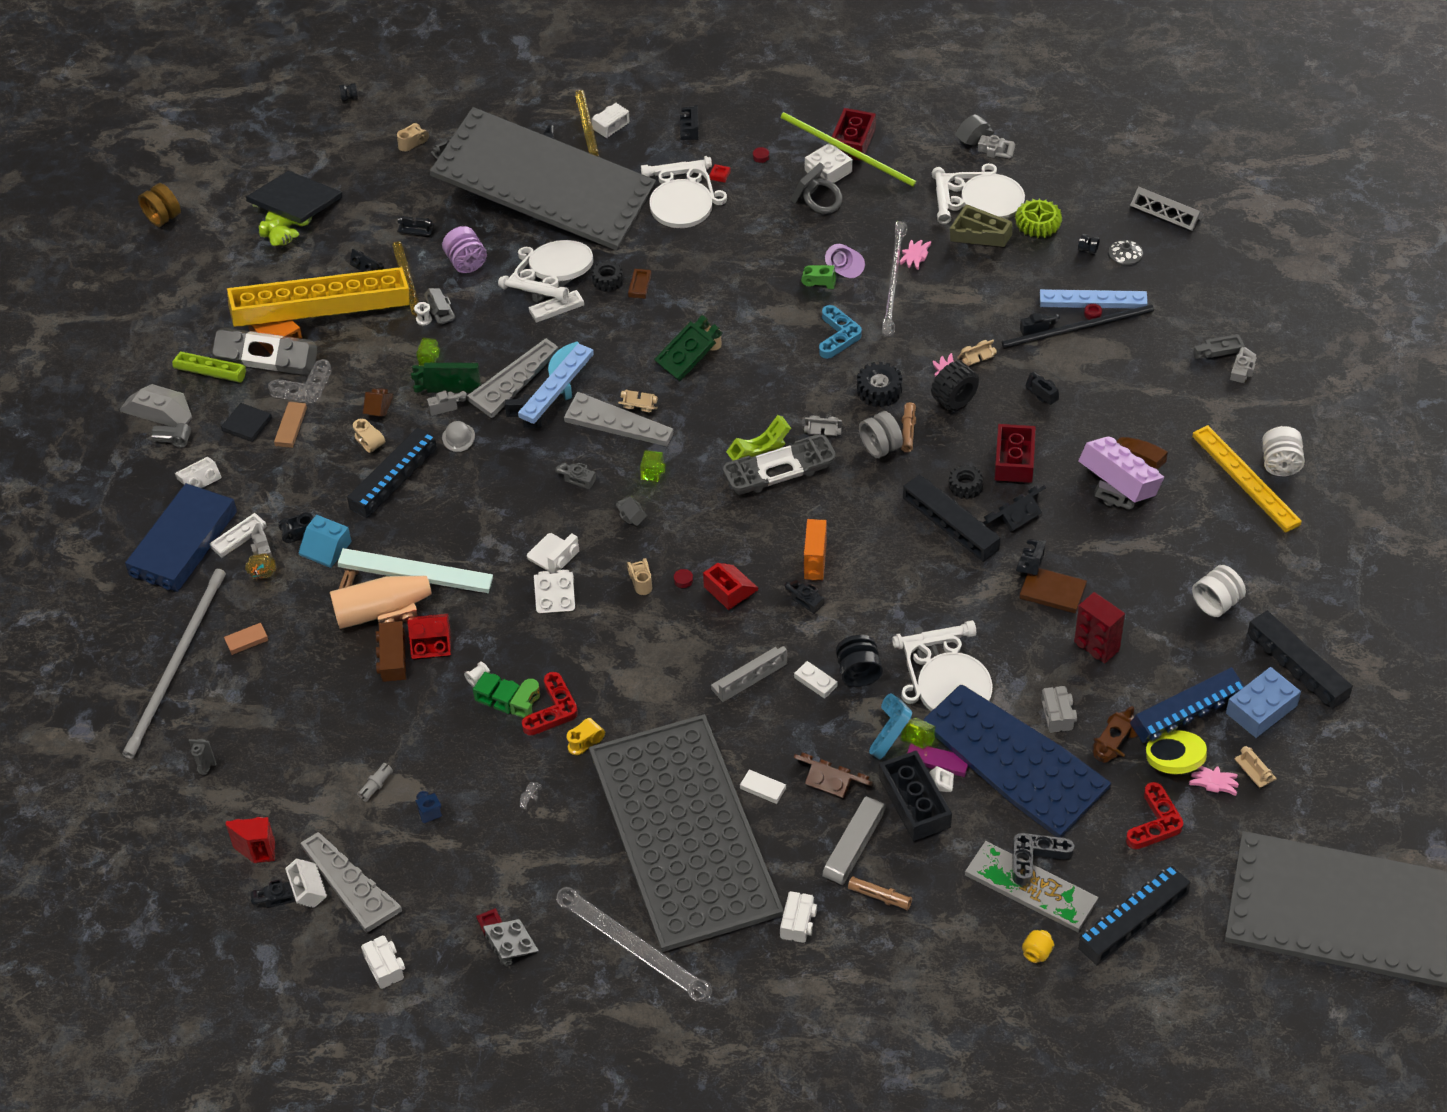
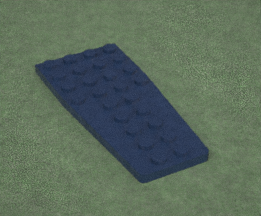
M959 685L924 718L923 726L1010 803L1055 837L1061 838L1111 786L1110 781L1065 748L964 685Z

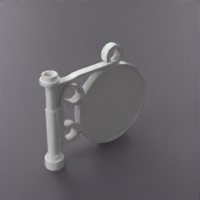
M704 156V160L658 166L641 165V174L648 177L659 175L661 185L654 190L650 197V210L658 222L673 228L692 227L703 222L710 215L712 203L715 205L726 203V192L717 190L715 191V197L721 196L723 198L716 199L714 197L710 178L706 172V169L712 167L711 157ZM687 173V179L674 180V175ZM693 173H699V176L696 178L690 177ZM702 175L707 180L709 190L699 183L702 180ZM665 176H670L669 179H663Z
M989 163L982 166L981 172L945 173L941 167H936L932 171V177L936 179L939 207L937 220L940 224H947L951 221L948 208L957 211L966 204L1004 219L1012 218L1016 215L1021 203H1024V191L1015 180L996 174V166ZM962 178H972V179H970L969 181H967V182L965 183ZM955 180V183H958L960 185H954L950 182ZM949 189L956 192L962 190L961 198L951 196L950 201Z
M571 240L550 242L538 247L534 251L531 247L520 248L518 255L523 261L518 265L510 278L508 276L500 277L498 285L504 290L512 287L527 292L552 296L559 301L565 302L569 296V289L565 287L558 288V281L574 279L586 273L593 264L592 251L587 245ZM529 263L530 269L523 270ZM535 276L543 279V283L534 281Z
M973 620L966 621L961 626L927 631L905 637L896 634V636L892 637L894 648L899 650L904 648L907 667L913 685L905 686L902 690L901 697L904 702L913 704L920 697L923 704L932 711L959 685L968 687L990 701L992 680L989 672L977 659L963 653H958L962 645L959 639L961 635L967 637L976 636V626ZM954 642L958 647L955 649L949 648L947 643ZM944 643L943 649L946 653L931 659V651L926 646ZM919 648L927 654V657L921 659L917 654L913 656L917 664H925L920 672L917 684L910 656ZM914 686L916 696L913 698L907 697L905 693L912 691Z

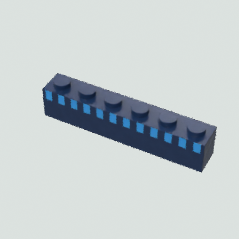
M1231 667L1136 714L1130 724L1143 743L1148 740L1153 742L1160 738L1162 733L1167 732L1169 734L1176 730L1178 725L1183 724L1185 726L1192 722L1194 717L1199 716L1201 718L1208 714L1210 709L1214 708L1217 710L1221 708L1229 698L1245 686Z

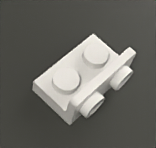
M209 457L175 473L177 479L184 485L187 483L199 488H203L221 479L216 463Z

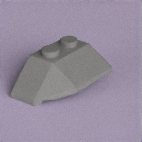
M153 384L129 396L120 408V412L175 427L178 423L188 424L192 419L183 393Z

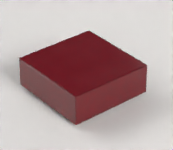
M496 908L476 916L484 936L486 934L483 926L502 923Z

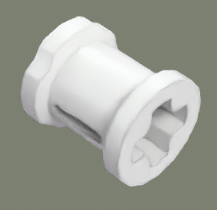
M420 302L415 305L414 310L417 313V323L422 326L430 324L432 317L429 314V304Z
M479 662L478 666L472 671L464 673L465 678L473 687L484 672L490 673L489 668L483 662Z

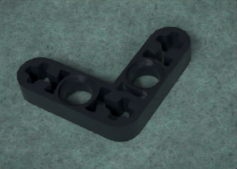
M1026 833L1015 835L1012 845L1013 881L1018 885H1028L1033 874V856L1069 859L1074 852V843L1069 839ZM1021 843H1024V849H1021ZM1039 844H1046L1049 848L1043 849L1039 847ZM1017 857H1025L1028 861H1020ZM1021 870H1024V876L1021 875Z

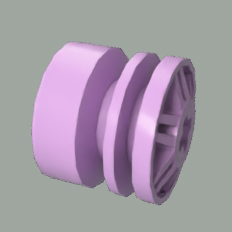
M466 226L455 228L447 233L443 239L442 248L458 272L470 273L477 270L485 262L487 257L486 249L471 228Z

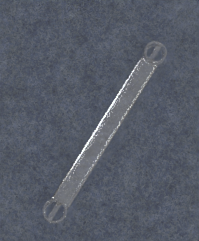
M896 221L895 243L886 312L882 324V336L891 337V334L895 331L892 313L901 243L907 233L905 221Z
M563 887L558 891L556 900L561 907L577 914L688 992L693 1000L704 1002L711 996L712 988L707 981L692 975L582 898L575 889ZM572 891L574 898L566 894V892ZM562 897L568 899L572 903L570 905H564ZM700 982L703 983L706 987V991L696 984ZM693 989H696L704 996L701 998H696L694 996Z

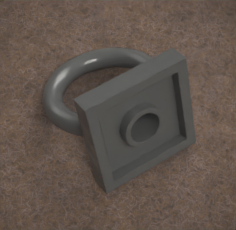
M819 162L799 181L790 200L796 204L804 196L805 202L812 210L822 214H830L840 208L842 194L833 182L819 178L825 167ZM819 185L826 186L834 192L836 201L832 206L822 207L811 199L810 195Z

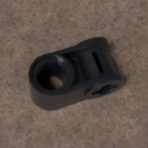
M305 512L282 519L278 524L279 529L283 533L282 540L285 543H293L303 539L306 527L313 520V515Z

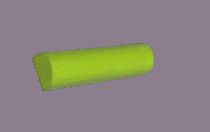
M180 352L172 361L174 369L239 383L244 380L246 374L245 365Z

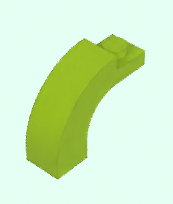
M777 415L763 434L751 440L736 438L726 452L734 461L746 456L754 457L780 449L786 444L783 439L791 430V427L783 416Z

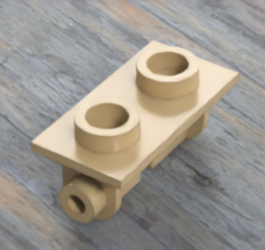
M983 340L977 346L963 348L958 359L963 358L962 362L970 366L980 362L978 355H980L982 361L994 357L997 354L995 347L992 348L991 346L994 340L988 342Z
M627 389L621 392L623 401L618 402V404H624L623 408L634 409V406L641 407V411L652 412V409L658 408L653 406L658 400V397L654 394L641 392V398L638 399L637 391Z
M1244 746L1241 749L1242 754L1234 758L1259 788L1277 779L1272 774V771L1257 757L1251 747Z

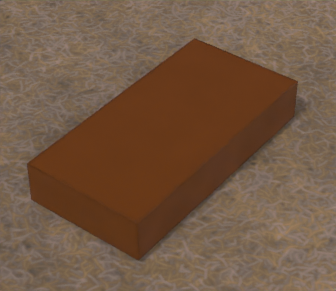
M634 269L628 297L646 299L652 275L651 270Z

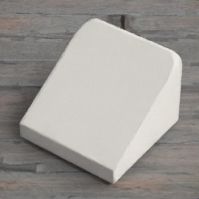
M938 766L929 772L939 791H952L953 773Z

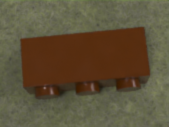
M403 621L379 623V631H376V641L379 643V647H376L377 659L380 658V662L376 663L377 674H381L382 682L406 680L405 630Z

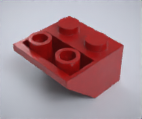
M717 563L703 572L704 588L728 610L758 591V587L734 565Z
M448 614L408 618L411 659L451 655Z
M268 817L226 821V827L234 849L253 863L275 861V839Z

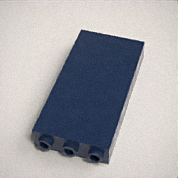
M185 483L125 562L128 574L133 578L145 580L149 584H156L166 590L178 592L210 549L209 543L219 537L236 514L237 509L234 499Z

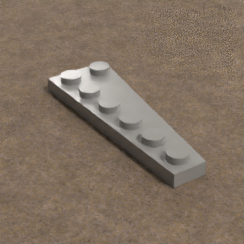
M547 338L467 395L468 401L493 418L505 406V399H512L551 360L553 355L559 350L558 346Z
M580 392L576 393L564 416V420L567 423L663 446H668L673 436V428Z
M319 832L301 842L303 850L312 862L317 864L318 870L366 933L402 912L401 906L392 897L378 888L373 880L368 879L358 867L349 862V859Z

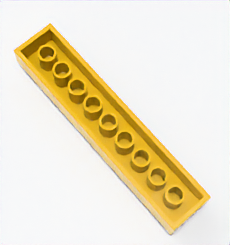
M402 267L227 288L228 306L233 327L409 305V287Z

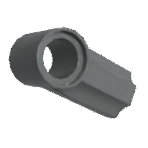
M178 423L175 427L153 426L152 429L153 441L171 442L174 446L180 448L187 445L191 434L190 426L184 423Z

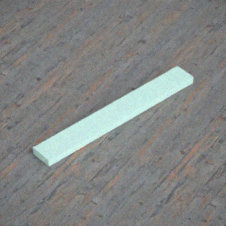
M344 548L338 561V567L386 576H427L429 583L483 593H489L493 580V574Z

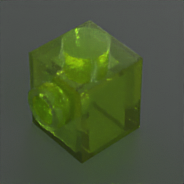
M644 451L640 465L641 479L660 480L661 474L665 473L663 452Z

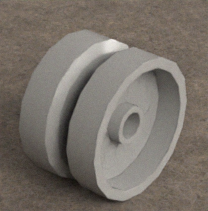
M882 411L874 415L873 418H867L860 422V437L867 451L873 457H883L889 451H895L902 447L903 437L899 425L887 411Z

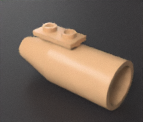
M386 576L330 591L339 629L378 619L379 623L408 621L409 617L417 616L415 603L432 594L427 576Z

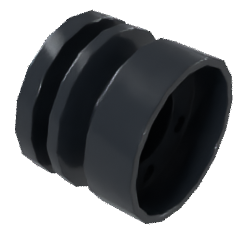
M859 634L847 637L838 643L836 656L840 665L841 678L845 684L853 687L867 686L877 681L883 674L874 638Z

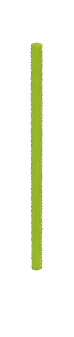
M785 112L782 113L781 119L912 187L915 185L916 181Z

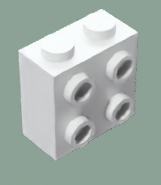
M829 143L805 157L804 168L807 173L820 162L825 167L819 178L827 179L833 183L852 172V159Z

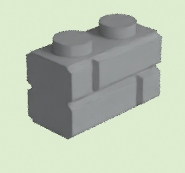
M1065 686L1044 688L1041 701L1049 732L1072 730L1074 722H1077L1076 710L1071 708V705H1073L1072 694H1068Z

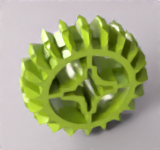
M1040 198L1039 200L1032 199L1031 202L1026 200L1017 209L1015 215L1016 225L1020 232H1024V235L1030 234V237L1036 236L1038 239L1039 236L1043 238L1046 235L1051 236L1061 226V209H1058V205H1053V201L1047 202V199L1044 201L1040 200Z

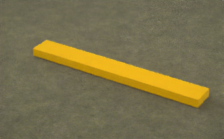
M1208 425L1193 432L1192 437L1285 533L1301 525L1302 521Z

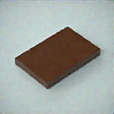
M1040 568L1037 575L1027 574L1019 598L1076 614L1087 581Z

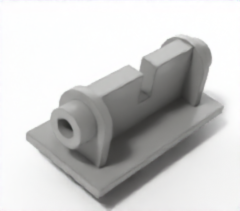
M819 416L805 417L804 433H808V435H821V429H825L824 436L837 437V435H841L842 428L838 427H842V420L836 417H828V419L820 418Z

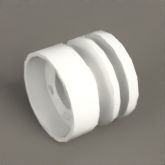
M1280 426L1265 433L1262 438V448L1266 470L1276 476H1289L1299 472L1305 462L1300 432L1291 427Z
M1218 565L1207 576H1204L1193 585L1192 593L1196 603L1205 613L1213 617H1220L1231 606H1234L1245 597L1246 589L1241 577L1233 569L1225 565Z

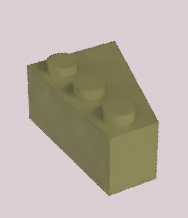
M968 204L964 206L950 227V241L1005 247L1012 236V221Z

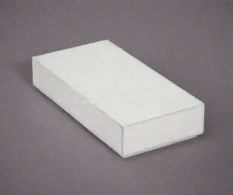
M749 770L740 784V789L777 804L786 789V784Z

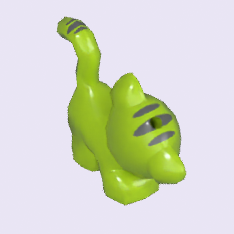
M268 212L265 221H261L259 225L260 237H269L270 243L273 246L287 245L293 238L299 236L296 229L288 227L292 224L299 226L308 225L312 217L299 224L273 212Z

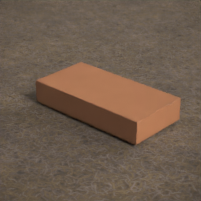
M261 623L224 637L231 655L268 641Z

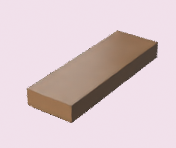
M288 402L274 441L275 446L293 448L307 409L306 403Z

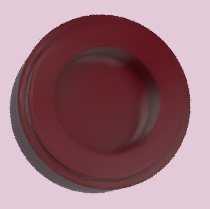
M764 147L756 148L753 151V160L758 163L768 161L769 150Z
M1088 304L1085 307L1084 316L1088 320L1101 317V306L1098 304Z
M687 569L676 571L674 574L675 585L679 588L691 586L693 583L692 572Z

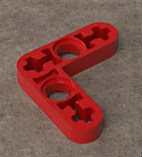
M549 672L544 677L545 688L554 706L523 718L522 728L523 732L527 735H536L572 721L577 717L576 703L561 675L557 672ZM551 680H553L554 682H556V684H557V687H556V688H554L553 683L550 682ZM560 693L566 695L563 699H557L555 696ZM565 705H567L571 712L565 711ZM548 715L555 716V719L552 721H546L544 718Z
M1151 782L1147 784L1144 792L1145 800L1157 819L1134 827L1127 832L1126 843L1132 849H1141L1174 837L1182 832L1183 819L1159 783ZM1161 805L1167 806L1169 811L1161 812L1158 807ZM1156 828L1160 831V834L1152 835L1149 830ZM1135 836V838H1140V840L1137 841L1136 839H1132V837Z

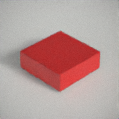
M714 164L709 178L710 180L725 183L731 169L730 167Z

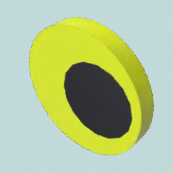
M1174 730L1169 734L1167 732L1162 733V736L1153 742L1149 740L1146 746V757L1149 764L1159 771L1170 774H1183L1194 771L1204 764L1207 758V747L1199 736L1187 731Z

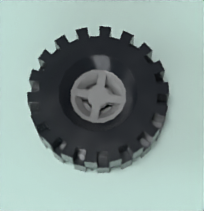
M873 362L871 366L865 365L864 369L861 368L860 373L857 374L858 397L860 396V400H865L867 405L872 403L873 407H876L877 404L880 407H884V404L889 406L891 401L897 402V398H900L902 393V375L900 370L896 371L897 367L894 365L890 367V363L883 365V362H879V364Z

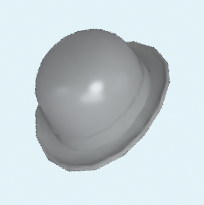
M461 421L450 423L442 435L444 446L453 452L467 450L475 440L473 428Z

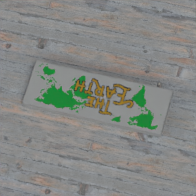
M987 841L984 842L965 871V876L1076 932L1080 931L1099 898L1033 865L1031 882L1028 885L1016 884L1012 879V854ZM1017 857L1018 860L1026 862L1025 860ZM1021 870L1020 873L1024 876V870Z

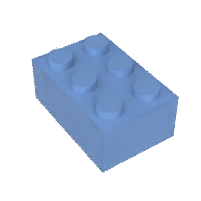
M1270 667L1229 698L1226 714L1257 738L1298 706L1301 691Z

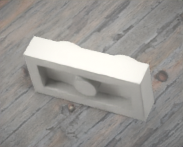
M808 661L794 673L795 679L824 699L837 687L836 680Z

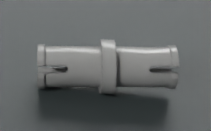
M383 763L374 775L368 777V782L358 791L357 795L361 799L364 797L363 801L367 802L377 789H381L382 783L393 772V769L389 765L387 766L386 763Z

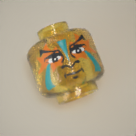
M267 553L251 555L246 563V571L253 579L269 578L276 570L274 558Z

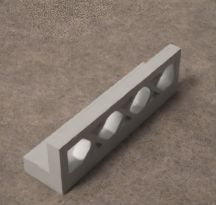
M1139 186L1130 206L1191 231H1193L1197 220H1201L1204 215L1199 210ZM1139 196L1146 198L1147 204L1137 205L1136 202ZM1159 203L1163 210L1154 212L1151 205ZM1174 209L1177 211L1178 216L1169 218L1166 211ZM1186 215L1193 217L1190 226L1184 224L1182 217Z
M784 646L779 649L774 647L711 684V690L722 702L728 700L787 665V649Z

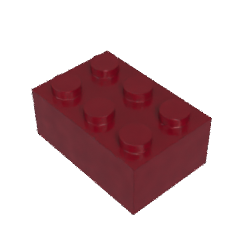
M844 108L832 137L865 154L876 130V114ZM841 150L843 153H845V154H846L847 156H849L851 159L860 160V159H858V158H856V157L850 155L849 153H847V152Z
M998 424L995 480L1032 483L1036 426Z
M1093 592L1078 606L1074 642L1080 648L1089 652L1095 659H1099L1105 664L1120 650L1125 613Z

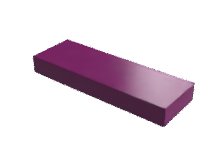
M911 742L907 753L917 750L927 768L934 769L938 766L954 775L965 777L968 765L953 752Z

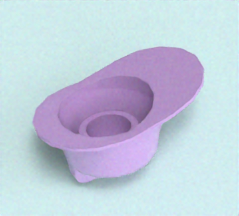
M834 244L826 251L825 262L827 265H834L836 273L847 278H855L863 272L865 262L862 255L843 244Z

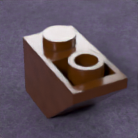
M382 388L365 392L363 414L386 416L394 393H388V389Z

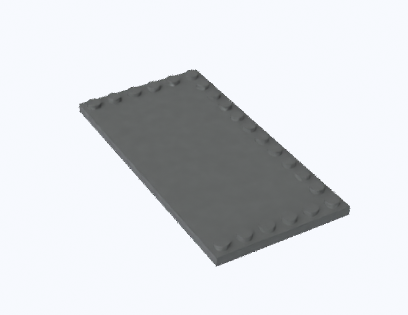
M472 107L430 170V176L616 251L656 184V180L474 107Z
M705 714L589 747L592 761L662 952L783 916V907Z
M1242 831L1224 942L1447 988V871Z

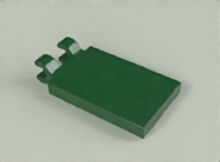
M701 315L695 323L690 321L654 359L658 365L679 382L716 344L714 339L719 338L723 334L715 324L710 327L708 332L704 329H707L711 323L707 321L708 319L704 315Z
M424 363V366H412L413 373H411V378L415 382L413 389L416 393L422 392L427 389L428 393L447 391V393H460L462 391L471 393L481 386L478 363Z

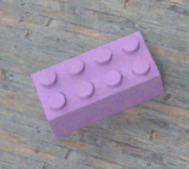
M1104 437L1087 442L1079 458L1081 464L1133 502L1156 496L1164 479V476L1157 469L1147 465L1142 458L1133 455L1128 448L1122 447L1112 437Z

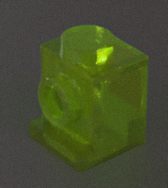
M422 338L417 350V359L420 366H424V363H436V358L440 354V348L437 347L438 342L436 339Z
M917 717L910 719L902 730L901 741L910 742L922 749L930 746L935 738V726Z

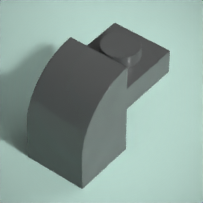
M972 115L963 121L955 136L965 144L975 146L981 135L990 137L994 134V131L990 128L991 125L979 115Z

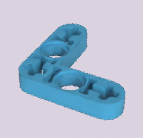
M827 305L822 309V319L838 331L819 345L820 356L828 359L861 339L862 329L860 325L837 307ZM844 321L846 324L839 325L838 322ZM843 339L845 342L838 343L836 340Z
M892 693L888 694L881 704V708L890 719L869 750V753L877 759L885 756L912 716V710Z

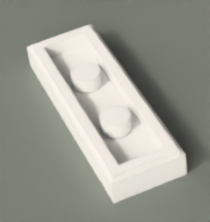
M575 290L569 293L568 299L565 302L553 298L529 307V312L537 323L584 306V300L578 291Z
M254 513L209 543L210 548L223 558L252 538L251 533L257 523H261L264 530L267 527L266 522Z

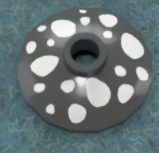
M1120 240L1112 243L1108 254L1114 262L1120 265H1133L1142 259L1143 250L1136 242Z

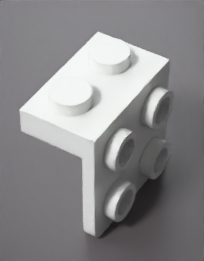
M549 533L527 554V559L550 571L552 574L558 573L557 571L561 570L579 552L578 537L571 533L563 540Z
M558 570V573L550 574V571L538 572V575H534L536 611L538 613L566 612L575 609L573 572Z

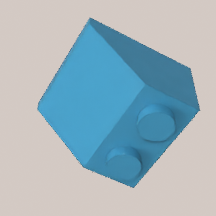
M316 515L306 527L299 555L331 568L339 559L342 549H346L352 542L349 528Z

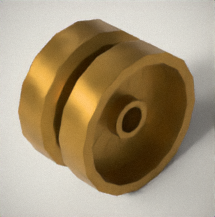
M162 183L156 184L150 188V191H145L138 196V202L143 213L157 227H161L169 219H173L181 213L176 197Z

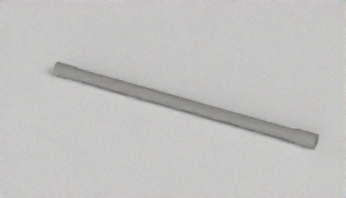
M215 569L190 623L122 753L126 758H134L141 740L194 634L226 575L222 569Z

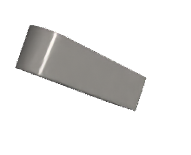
M867 796L863 799L823 870V877L841 885L845 883L880 822L886 804Z

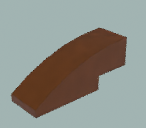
M1120 437L1116 441L1122 447L1128 448L1136 457L1142 458L1147 465L1157 470L1167 462L1168 452L1154 444L1129 437Z

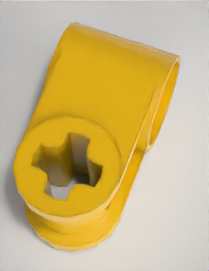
M591 718L585 719L567 733L569 753L572 755L583 754L589 747L599 743L604 738L605 730Z

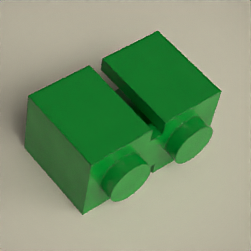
M484 672L473 688L474 699L489 707L496 700L493 706L494 709L510 714V702L520 686L514 681L505 679L502 681L498 675Z

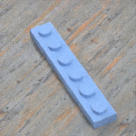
M1040 289V307L1085 308L1088 304H1098L1101 308L1135 309L1147 306V291Z
M578 343L518 412L519 418L535 424L594 355L593 349Z

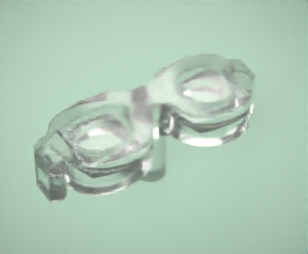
M531 782L527 786L526 792H523L520 798L521 808L527 809L526 805L529 798L538 799V796L533 794L538 788L542 787L541 784Z

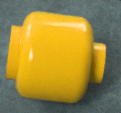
M1044 930L1031 931L1022 945L1025 958L1033 963L1046 961L1054 949L1051 935Z

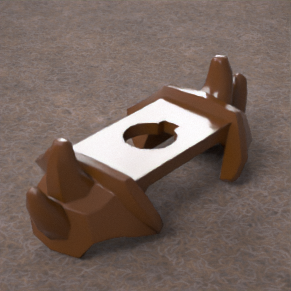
M1134 706L1127 708L1125 712L1112 714L1108 718V726L1101 736L1093 739V755L1098 761L1105 763L1118 756H1125L1117 748L1129 730L1130 738L1138 736L1130 724L1134 718ZM1117 728L1121 731V735L1113 738L1111 737L1110 730Z

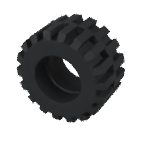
M962 361L951 362L940 370L932 383L931 395L950 411H956L967 405L974 397L980 384V377Z

